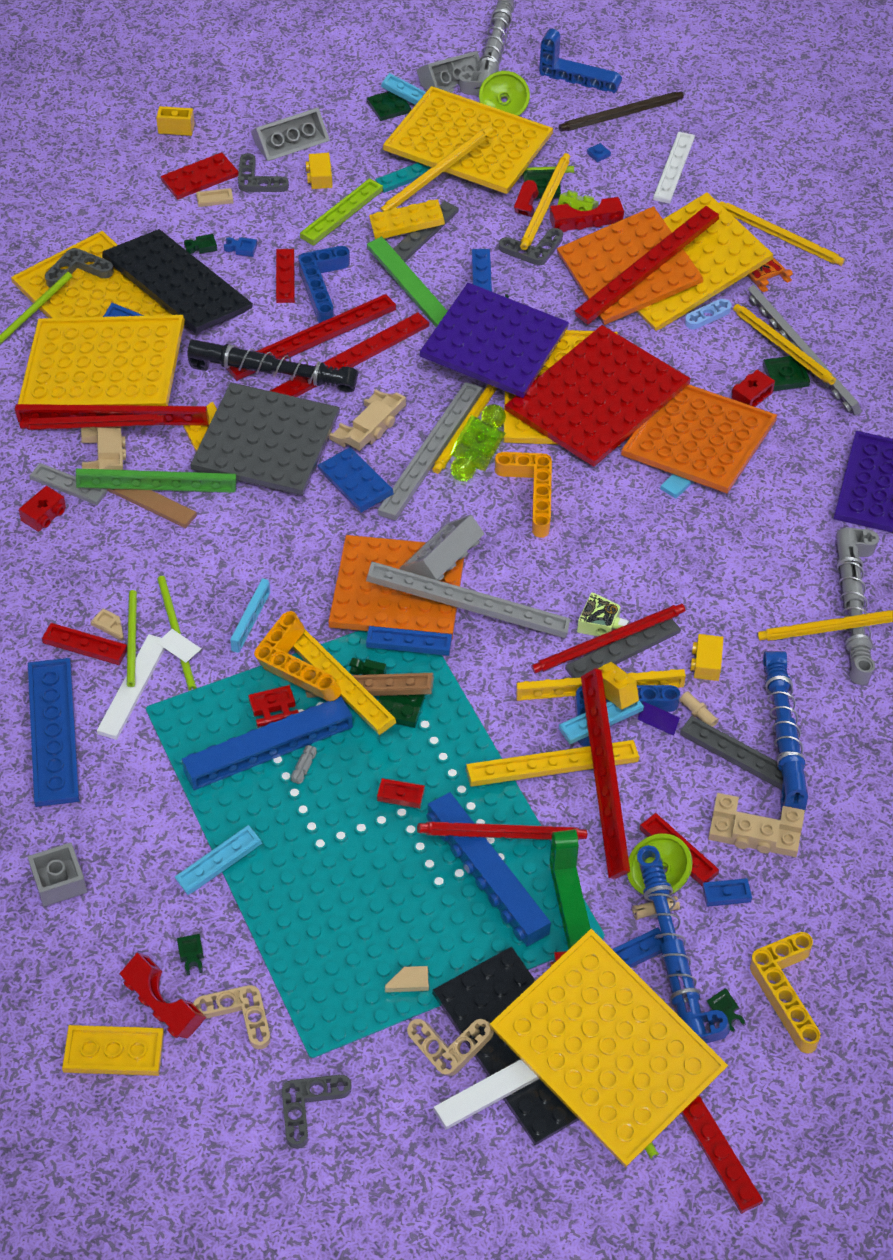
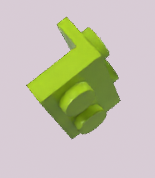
M568 190V192L560 194L558 205L568 204L576 210L589 211L597 208L599 201H595L592 196L584 195L582 197L578 195V192Z

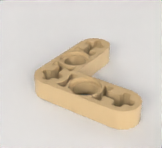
M256 986L238 987L203 995L194 1000L193 1004L207 1018L242 1011L251 1046L255 1049H264L269 1045L270 1031L261 994ZM247 993L252 994L254 1006H250L249 1000L246 998ZM225 998H230L234 1001L229 1007H223L220 1003ZM214 1000H216V1005L218 1009H214ZM205 1003L208 1006L206 1011H202L201 1004ZM253 1013L261 1015V1019L258 1022H251L248 1017ZM257 1028H260L261 1036L263 1037L261 1042L255 1039L257 1037Z
M422 1019L412 1020L407 1028L408 1035L436 1069L447 1076L457 1074L494 1035V1031L489 1026L490 1022L478 1019L448 1047L430 1024ZM417 1026L422 1027L421 1031L426 1036H428L427 1038H424L423 1036L416 1034ZM480 1026L485 1027V1035L479 1034L480 1030L478 1028ZM470 1035L474 1036V1037H475L474 1039L477 1040L478 1042L476 1043V1042H475L472 1038H470L469 1036H470ZM432 1041H437L439 1049L436 1053L431 1054L429 1052V1044ZM464 1041H468L471 1046L470 1051L466 1054H462L460 1051V1045ZM443 1056L445 1059L452 1061L450 1063L452 1068H445L447 1065L440 1057Z

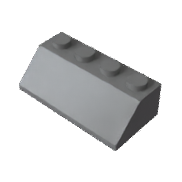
M319 107L251 130L255 145L267 161L330 141Z
M471 514L448 522L400 567V570L440 581L444 578L443 574L456 566L455 562L464 558L468 554L467 550L469 548H473L480 543L479 539L484 535V532Z

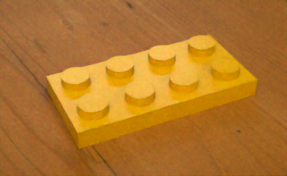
M438 199L369 215L375 239L381 236L388 238L445 224Z
M69 1025L62 1066L63 1073L159 1076L164 1028Z

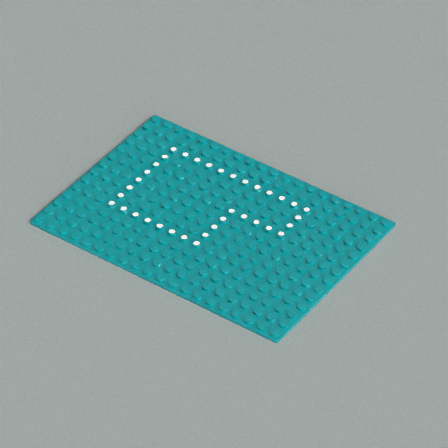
M361 630L321 645L349 673L351 669L349 664L352 658H357L362 662L368 659L385 663L386 674L433 673L432 694H426L415 728L395 724L380 735L346 703L352 714L353 728L310 744V746L316 748L317 753L314 759H312V763L307 774L304 775L305 778L301 784L292 782L291 775L296 770L295 767L301 755L304 754L305 747L194 791L183 771L182 758L187 757L189 754L200 752L212 745H218L230 738H236L250 730L259 729L256 725V719L263 718V715L254 717L248 699L250 694L290 685L295 699V707L289 708V711L297 709L298 712L327 701L321 697L307 698L305 689L265 670L262 666L146 707V712L211 850L248 825L262 842L260 846L222 873L310 1058L318 1057L440 1007V1004L432 994L433 989L511 946L528 970L554 960V952L568 951L550 869V840L485 837L551 922L550 934L527 947L522 940L519 941L516 938L511 925L503 921L499 909L491 905L486 892L478 888L475 878L472 874L466 872L461 859L453 855L448 842H444L440 836L417 832L418 823L429 822L426 816L428 814V803L451 792L474 823L541 826L515 780L470 786L466 764L502 759L443 656L366 647L368 631ZM298 653L292 654V656L306 662ZM380 696L373 697L378 701ZM282 711L271 712L270 715L280 714ZM381 779L424 785L425 792L421 808L377 801ZM584 900L590 928L603 940L605 934ZM428 966L429 991L385 992V985L404 967Z

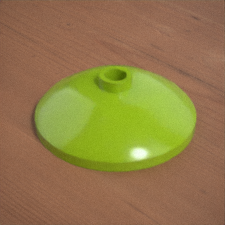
M498 71L489 75L483 81L479 90L480 103L520 116L526 110L530 100V91L526 81L518 74L510 71ZM503 98L507 99L506 102H502L501 100Z
M655 834L643 839L635 846L629 856L630 872L627 873L629 882L637 892L644 895L645 884L637 860V854L642 847L650 845L658 849L663 869H667L665 873L666 880L671 884L673 893L677 892L687 882L691 874L692 855L689 848L680 838L671 834ZM649 857L645 860V863H651L655 858Z

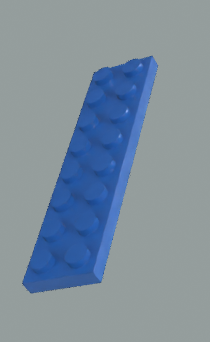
M63 658L28 662L35 807L80 802L71 659Z

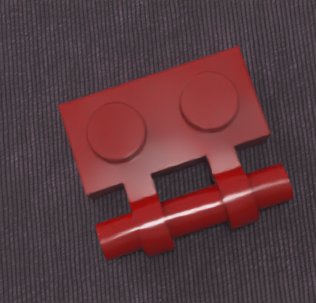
M290 685L248 695L254 717L263 715V718L256 719L257 728L282 720L291 714L299 713L297 709L289 711V708L295 707V699ZM282 711L280 714L270 715L271 712Z

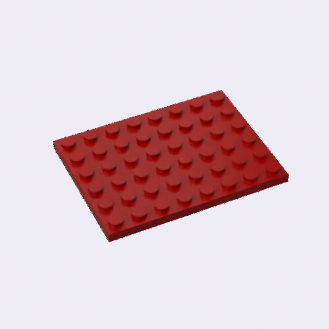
M601 325L534 380L523 398L516 395L505 404V411L595 467L690 384L691 378Z

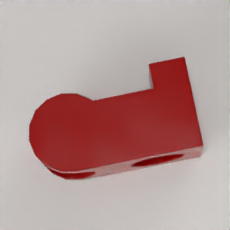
M528 180L523 183L514 205L516 213L529 217L533 216L535 211L532 204L539 194L537 184L534 181Z

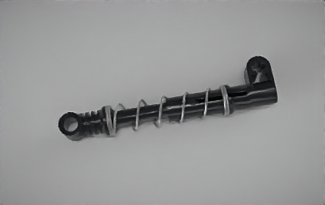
M193 339L190 340L187 352L189 364L193 369L207 371L211 362L221 364L225 368L230 366L237 367L239 371L242 368L256 371V374L258 372L273 373V377L277 373L288 374L291 381L294 379V376L308 378V384L313 380L314 386H321L326 383L327 385L331 384V386L336 384V387L344 392H353L355 390L359 374L356 369L345 366L338 370L336 367L333 369L330 366L329 368L323 362H317L315 366L308 365L305 358L296 363L291 362L288 355H285L280 360L275 359V355L271 352L265 354L255 352L253 348L245 350L239 349L236 345L232 344L219 345ZM285 357H288L289 361H285L283 359Z

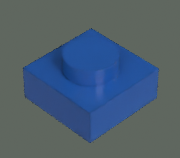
M601 143L587 149V154L596 162L611 156V152Z

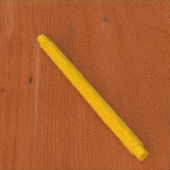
M488 126L476 133L467 142L463 143L401 192L385 202V205L380 208L381 211L384 212L398 207L473 148L489 138V135L494 132L492 127Z
M564 153L559 159L521 239L520 248L522 250L528 249L536 235L570 162V155L568 153Z
M723 201L719 203L733 217L813 255H817L832 264L842 266L845 261L839 254L820 247L818 244L737 206Z
M739 304L734 305L733 311L741 319L780 347L806 369L810 370L823 382H827L830 385L835 383L836 378L832 376L831 372L760 318L756 317L747 308Z
M489 384L486 386L439 458L435 461V465L432 468L433 472L439 474L446 467V464L497 390V387Z
M893 610L768 628L765 631L758 632L759 641H771L893 622Z

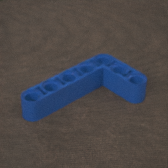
M549 29L541 41L539 67L541 76L545 75L552 79L565 80V82L577 83L589 88L594 87L597 90L615 93L622 81L619 73L559 58L560 33L556 29Z
M346 246L306 252L298 257L299 273L319 323L334 317L333 304L321 273L349 267L350 251Z
M637 685L639 701L642 704L644 701L666 712L677 710L680 700V690L672 685ZM582 686L576 691V717L586 712ZM589 736L579 740L578 743L584 747L590 746Z

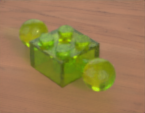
M496 404L486 406L481 414L482 420L473 415L470 416L450 454L456 457L451 464V474L456 480L461 482L470 480L475 475L476 468L486 471L506 434L497 429L506 420L505 411L501 406Z

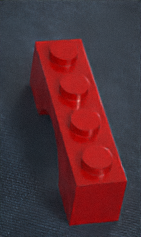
M619 197L605 198L601 200L597 208L589 211L576 210L568 204L550 206L549 219L552 227L558 228L562 232L574 229L582 230L588 227H601L621 221L624 218V209Z
M137 952L119 973L125 980L123 982L124 985L131 991L137 992L139 995L138 1000L145 1006L152 1008L154 1011L152 1013L153 1016L160 1022H165L168 1026V1032L175 1038H189L207 1018L190 1001L180 999L173 1003H167L163 999L159 989L162 970L149 956Z

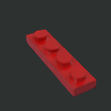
M276 249V303H295L294 249Z
M50 623L42 637L44 644L116 665H120L127 652L126 644L54 623Z
M657 813L640 825L639 830L647 837L655 834H671L680 838L687 845L692 855L690 876L702 887L703 883L710 882L719 874V869Z

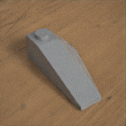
M478 51L422 66L416 69L421 86L427 91L433 86L452 93L454 91L453 87L457 84L459 85L460 73L464 71H478L480 57Z

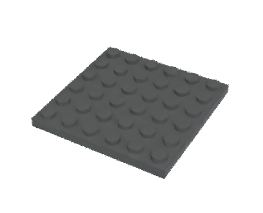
M230 382L190 464L191 470L204 473L236 474V480L303 495L340 413V407Z

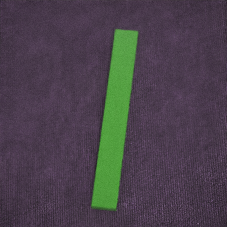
M382 236L367 243V249L433 325L437 327L447 313L445 307Z
M76 468V488L235 493L236 474Z

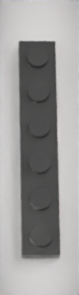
M446 201L440 204L446 224L459 212V207ZM444 225L410 232L393 249L406 262Z
M671 618L602 647L566 665L565 670L572 678H580L591 670L598 669L609 662L616 665L679 634L681 628Z
M693 716L689 718L681 729V736L782 790L783 776L778 768L777 761Z

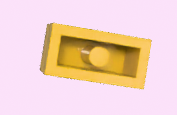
M159 106L156 116L158 134L192 136L195 126L193 108Z
M329 153L308 154L309 161H305L306 172H310L307 173V183H311V189L332 188Z
M698 634V640L693 642L692 654H696V658L691 659L690 671H694V678L719 681L724 637Z
M612 662L598 668L602 670L605 697L621 710L639 701L637 682L633 677Z

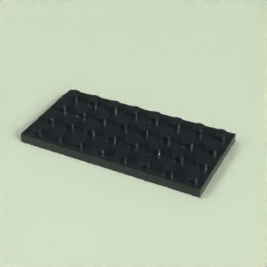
M160 229L102 251V258L110 261L113 267L172 315H183L185 319L184 325L195 334L245 313L253 306L251 301Z
M511 946L433 989L432 994L461 1035L475 1020L483 1019L491 1023L532 985L535 979ZM480 1026L478 1028L480 1030L479 1034L485 1035V1027ZM495 1032L491 1040L474 1056L488 1077L520 1060ZM472 1035L469 1036V1037L472 1038L476 1043L478 1042L477 1040L474 1039V1038H475L474 1036H472ZM464 1041L470 1049V1043L468 1041ZM540 1079L503 1098L534 1145L541 1143L579 1120Z

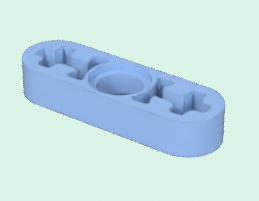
M719 299L688 313L685 317L686 327L698 329L728 315L731 311V302L727 299ZM704 313H711L712 316H705Z

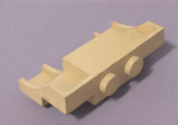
M375 389L374 394L369 399L364 400V406L367 408L353 420V427L340 423L339 428L334 433H330L329 439L344 448L350 445L359 451L367 443L372 445L377 439L382 437L388 428L394 425L395 416L406 406V397L397 392L387 394Z
M121 427L81 428V443H97L98 460L82 462V469L123 470V460H126V449H122L125 448V436L121 435Z
M717 793L708 840L732 844L740 849H757L760 853L772 852L797 857L805 810L783 806L781 818L777 820L737 812L739 797Z

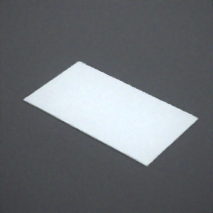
M173 629L156 642L185 663L201 650L200 647Z

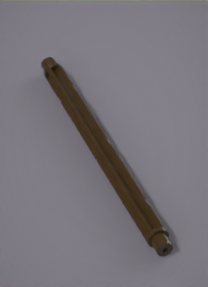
M682 91L672 92L568 120L559 124V130L561 132L571 131L674 103L683 99L684 95Z

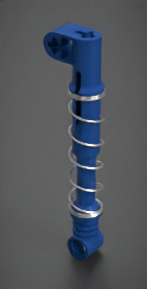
M764 651L763 665L766 667L764 672L767 674L765 687L766 691L770 694L767 700L775 705V708L771 709L769 713L771 717L777 718L772 726V730L776 732L777 739L774 745L779 750V755L776 757L777 765L783 776L780 797L781 812L783 806L806 810L808 800L804 774L806 761L802 754L803 744L799 741L801 731L797 726L798 714L794 711L796 701L792 696L793 683L787 672L786 651ZM771 695H773L774 702L769 700ZM790 697L792 698V700H793V702H794L793 709L790 708V703H789V698H790ZM774 709L776 711V716L772 715V711ZM792 712L796 715V720L792 718Z
M650 845L644 846L638 851L637 860L645 884L644 898L654 902L657 913L649 918H658L662 934H658L654 938L663 937L664 943L660 945L662 951L660 958L664 959L667 971L665 978L669 979L672 991L670 1001L676 1007L678 1016L705 1043L722 1040L730 1032L728 1019L719 1010L701 1012L699 1005L700 992L695 988L697 980L691 974L689 967L691 959L686 955L684 948L686 939L675 932L681 924V919L670 913L676 904L674 897L670 896L673 893V888L666 880L658 849ZM647 858H655L653 862L645 863V860ZM667 897L673 899V906L670 909ZM671 916H674L679 920V924L676 928H674ZM677 936L681 937L684 940V944L681 939H677ZM678 976H682L685 989H681ZM685 1002H689L690 1012H687ZM705 1022L710 1024V1033H706ZM715 1022H719V1028H715Z

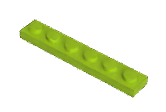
M369 178L301 231L300 238L314 246L383 191V185Z

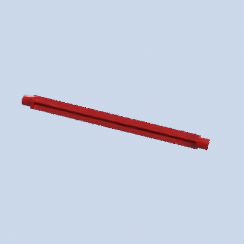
M159 414L29 418L27 420H20L19 425L21 429L28 430L152 426L166 424L167 418L166 415Z
M682 603L676 606L672 605L669 608L558 654L538 660V663L531 665L534 673L544 672L566 661L655 626L658 623L678 617L679 614L686 611Z
M426 822L418 823L417 825L418 833L434 836L453 835L462 837L551 840L552 832L576 829L578 840L587 839L588 835L586 829H579L578 827Z

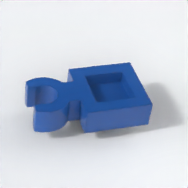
M227 237L224 251H235L236 255L253 257L257 247V239L239 237V240H235L234 238Z

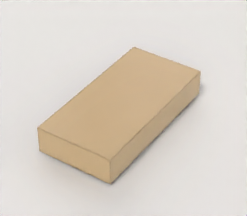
M231 188L196 192L198 207L234 203Z

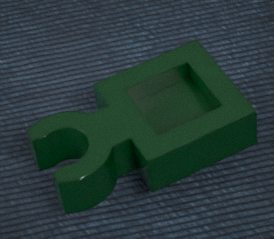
M213 234L196 236L194 241L191 239L184 241V247L190 254L198 250L200 254L217 251V244Z
M352 658L349 664L351 666L350 673L354 675L386 674L385 663L368 659L362 662L357 658Z
M200 934L177 938L180 960L185 962L187 976L190 975V968L192 966L198 967L199 973H202L203 966L200 959L204 958Z
M726 988L707 1000L712 1010L722 1011L726 1015L731 1032H735L732 1026L735 1020H739L743 1026L746 1025L744 1018L741 1015L735 1014L740 1008Z

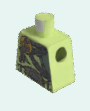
M591 592L578 620L577 632L601 636L629 624V620L619 618L621 607L618 604Z

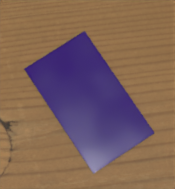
M643 701L642 705L644 708L639 713L637 720L674 736L680 717Z

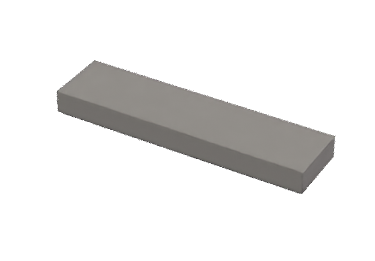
M39 463L29 476L33 481L97 506L108 493L106 488H76L75 476Z

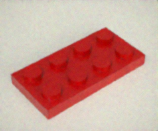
M221 152L161 176V181L175 198L179 200L238 176L239 171Z

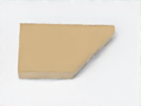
M103 608L91 621L92 626L123 641L124 637L119 616Z
M428 966L404 967L385 985V992L429 991Z

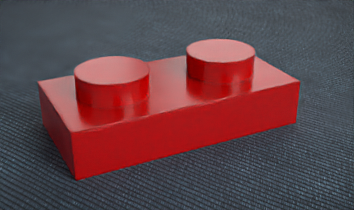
M382 778L377 801L421 808L425 786Z

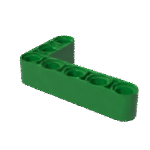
M576 829L552 832L550 869L568 950L591 929L576 868L579 847Z

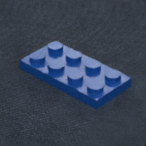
M351 447L318 464V469L360 513L394 494L393 488Z

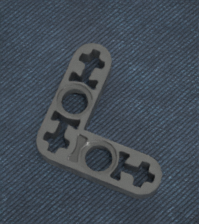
M251 153L241 155L238 174V187L241 191L285 192L288 190L289 181L286 177L255 176V156ZM262 183L268 184L266 186H260V184Z
M558 228L548 230L536 247L530 245L527 250H524L527 253L523 254L519 253L522 250L520 248V241L504 237L499 241V250L537 266L544 265L562 242L563 232ZM543 246H550L551 248L545 249Z
M72 248L46 272L45 280L47 286L51 287L66 272L72 274L77 268L100 278H109L114 273L113 264L81 249ZM87 262H94L91 265L85 264ZM63 266L69 267L67 269H60Z
M339 1074L295 1079L284 1083L282 1087L286 1141L290 1147L299 1149L308 1142L305 1103L347 1097L352 1089L351 1080L347 1076ZM339 1082H343V1091H339L337 1087ZM327 1083H330L331 1093H327ZM314 1085H320L324 1090L321 1094L314 1095L310 1092V1089ZM290 1088H295V1091H297L295 1093L296 1102L291 1103V1094L288 1093ZM291 1110H299L302 1113L301 1117L296 1120L290 1119L288 1114ZM294 1126H299L300 1141H295L293 1137Z

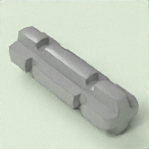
M307 745L305 747L304 754L301 755L295 767L296 770L291 775L292 782L297 784L303 782L304 775L307 774L312 759H314L317 753L314 746Z

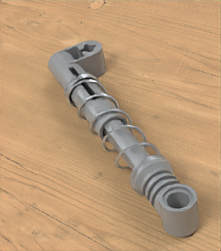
M498 0L496 9L491 15V27L487 30L488 37L485 39L486 46L482 49L483 56L479 60L478 71H464L459 74V85L462 93L479 96V90L483 81L489 75L499 71V64L502 60L509 26L512 22L511 13L514 11V0ZM493 28L492 35L490 36L489 30Z
M842 528L836 533L839 556L837 570L841 574L839 585L842 586L843 592L840 599L844 601L845 607L842 614L847 617L861 615L863 611L867 614L865 609L868 606V601L864 596L866 586L862 581L864 570L860 557L873 555L879 542V536L876 532L869 529ZM848 610L849 615L844 614V611ZM868 626L850 628V630L844 629L851 632V637L845 643L846 649L850 653L851 670L849 677L854 683L865 685L869 682L875 669V663L871 659L870 652L873 646L871 630ZM864 627L869 630V636L865 635Z

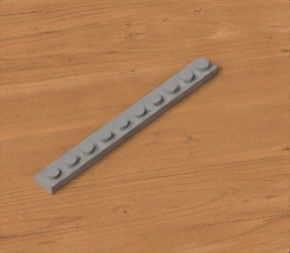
M752 285L749 287L748 291L751 295L749 300L754 306L758 305L760 307L759 311L764 317L768 316L770 318L769 322L774 329L778 327L780 330L779 334L831 372L756 286ZM837 378L833 385L821 380L826 388L831 387V392L837 400L841 399L843 401L842 405L847 412L852 411L854 415L862 412L858 401Z
M464 383L394 485V494L386 498L379 507V516L395 521L398 519L435 464V461L439 458L482 394V387Z
M371 562L366 579L367 582L562 638L567 636L570 618Z

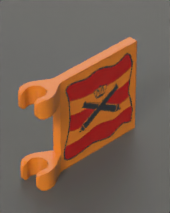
M774 258L747 276L762 292L768 291L766 286L769 284L767 279L780 274L782 279L788 283L792 281L790 276L793 275V272L790 269H785Z

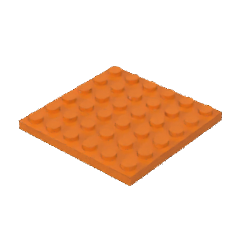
M653 206L558 247L557 253L588 300L672 232ZM682 249L598 317L603 325L609 324L703 282V277L685 250Z
M689 384L632 434L622 448L621 455L728 494L776 422L777 415Z
M346 535L328 622L329 628L368 631L369 626L452 634L453 639L457 607L366 581L371 562L400 569L426 542ZM464 558L455 562L456 566L443 574L444 578L440 581L460 587Z

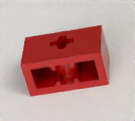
M757 369L752 374H748L741 383L733 387L731 399L756 407L773 393L775 380Z
M45 486L19 508L21 521L37 532L47 528L55 517L61 516L66 509L64 496Z

